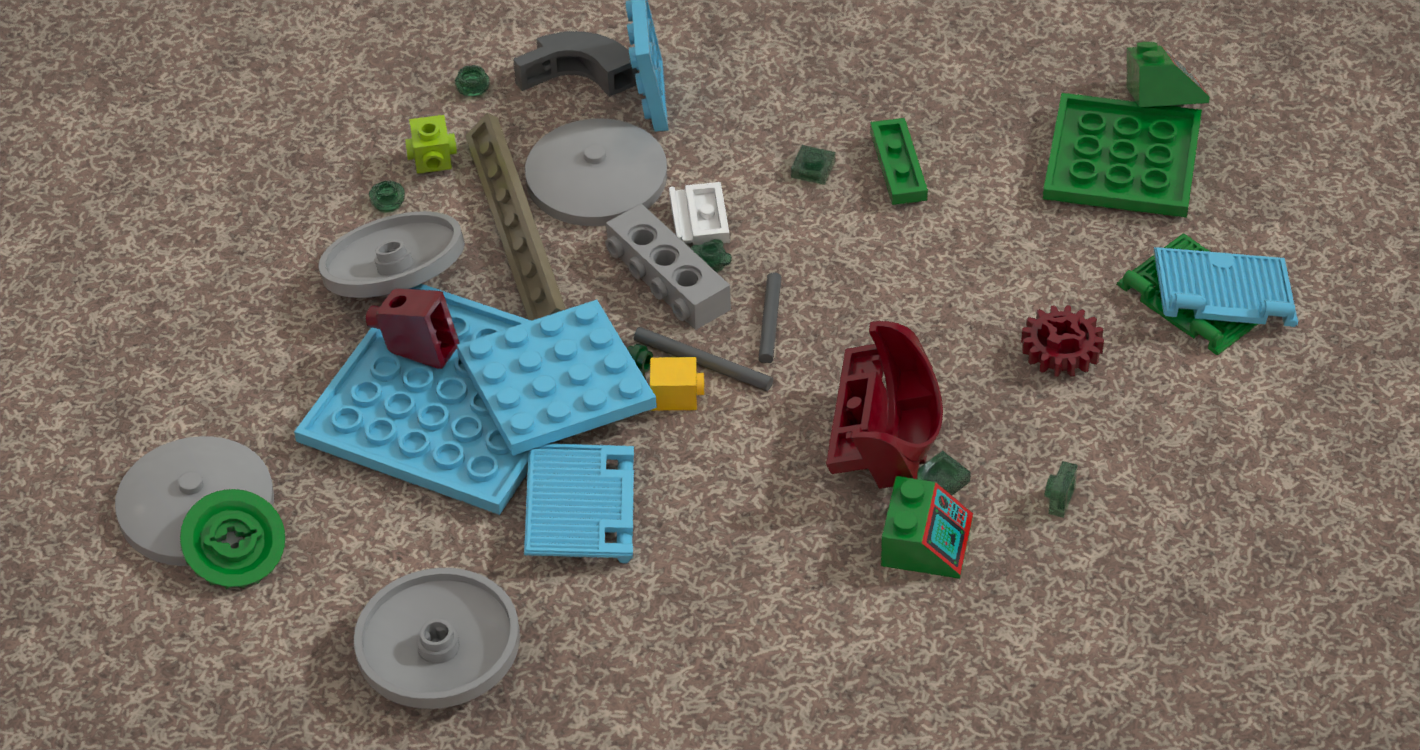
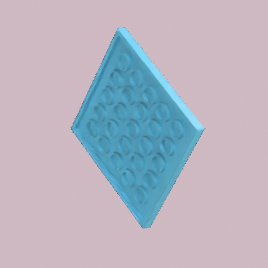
M419 284L417 286L409 288L416 290L442 291L424 284ZM442 291L460 343L531 321ZM371 328L294 431L295 439L298 443L499 515L528 472V451L514 456L511 454L463 366L457 349L443 369H437L391 353L386 347L381 330Z

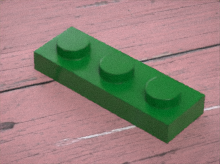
M905 118L870 122L871 138L892 205L927 201L928 189Z

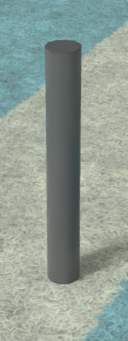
M774 272L769 273L766 280L758 357L761 363H772L774 358L781 288V275Z

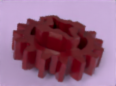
M1052 305L1050 313L1047 314L1039 309L1037 310L1036 319L1028 317L1026 327L1022 328V354L1029 355L1028 363L1030 365L1039 362L1040 372L1042 373L1049 368L1054 369L1055 377H1059L1061 371H1067L1070 377H1073L1077 368L1086 373L1089 371V363L1097 365L1099 354H1103V328L1096 327L1097 319L1095 317L1085 319V310L1083 309L1079 310L1076 314L1071 312V306L1066 305L1064 311H1058L1056 306Z

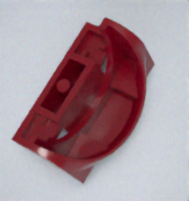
M873 321L870 322L869 334L875 344L845 349L826 466L831 474L869 469L879 489L894 487L896 476L917 479L919 465L926 464L927 454L940 432L943 421V404L940 388L933 372V366L916 334L908 327L899 323ZM883 371H884V376H885V381H886V388H885V386H884V384H883V382H882Z

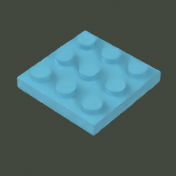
M648 0L625 1L628 21H633V23L627 24L630 45H635V47H629V56L632 69L636 68L640 72L635 73L638 93L646 96V98L642 99L645 120H652L654 132L668 130L663 60Z

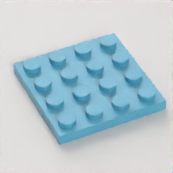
M598 300L457 344L458 356L513 456L657 408L655 394Z

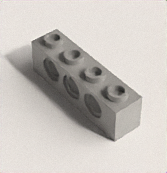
M642 203L606 222L607 239L605 244L608 252L615 259L620 258L628 266L630 273L636 279L641 278L650 287L651 292L658 300L663 299L672 307L675 316L679 320H685L697 330L731 310L730 284Z

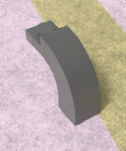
M567 31L545 35L536 39L537 49L513 59L515 84L521 91L564 75H578L589 78L597 83L608 97L637 86L635 73H638L636 68L632 69L629 50L619 42L596 33Z

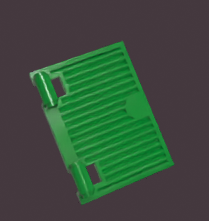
M1184 233L1164 247L1211 252ZM1154 255L1133 271L1128 270L1123 278L1117 282V285L1124 291H1128L1131 288L1141 294L1140 302L1193 339L1200 335L1208 340V349L1216 355L1221 354L1258 325L1254 323L1195 319L1193 309L1179 308L1177 317L1165 316Z

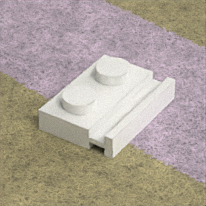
M721 182L685 185L683 190H675L674 187H669L674 230L677 237L684 243H693V246L730 243Z

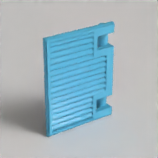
M1154 247L1162 307L1165 316L1177 317L1178 309L1181 308L1193 309L1195 319L1266 324L1268 316H1277L1283 318L1284 326H1298L1285 258Z
M546 444L529 450L524 555L617 558L621 563H628L633 558L634 446ZM606 459L618 460V470L606 469ZM605 532L617 533V543H605Z

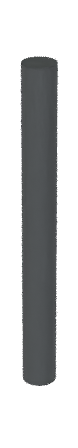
M638 327L635 331L634 341L676 357H696L697 365L768 391L773 384V377L642 327Z

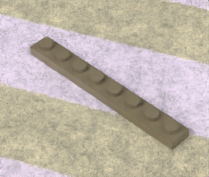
M487 112L465 137L528 320L532 321L566 310L498 117Z

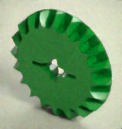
M220 490L201 498L186 514L180 532L181 551L185 557L186 564L194 570L196 576L204 578L210 585L217 584L224 586L226 589L231 587H241L244 589L249 584L260 583L265 576L272 574L278 562L281 561L285 548V529L278 512L264 498L245 490ZM234 531L236 537L245 538L239 541L238 548L231 549L229 543L221 542L227 538V532Z

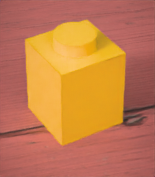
M659 357L650 359V388L656 396L657 408L651 409V411L697 410V395H705L704 373H697L696 357Z

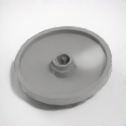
M584 119L562 125L550 131L533 146L525 164L526 186L534 203L553 218L580 226H606V222L642 203L649 209L659 199L667 182V160L659 142L650 133L636 125L614 119Z
M428 211L396 214L364 224L337 239L324 251L319 260L318 267L324 286L334 294L353 298L383 296L390 294L396 288L409 289L422 284L445 271L459 258L463 252L465 241L460 224L449 215Z
M198 436L183 438L161 445L141 457L127 471L120 482L115 498V510L120 530L126 541L143 556L168 565L189 566L186 564L185 557L181 551L180 532L183 520L190 508L206 495L225 489H239L252 492L264 498L273 506L274 490L269 470L254 451L238 442L225 438ZM234 531L227 532V538L221 542L229 543L231 549L238 548L239 541L245 538L236 537Z
M458 568L425 569L407 574L389 583L366 604L357 620L354 632V649L358 666L368 684L380 695L395 703L421 709L456 706L484 694L494 687L509 671L517 656L520 644V628L516 609L506 592L489 578Z

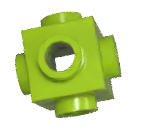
M445 115L409 119L412 138L405 139L408 160L415 159L417 174L452 169L450 155L457 154L455 134H447Z

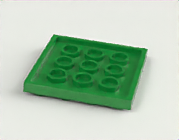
M1061 93L1043 189V199L1187 218L1202 110L1176 106L1139 107L1135 101Z

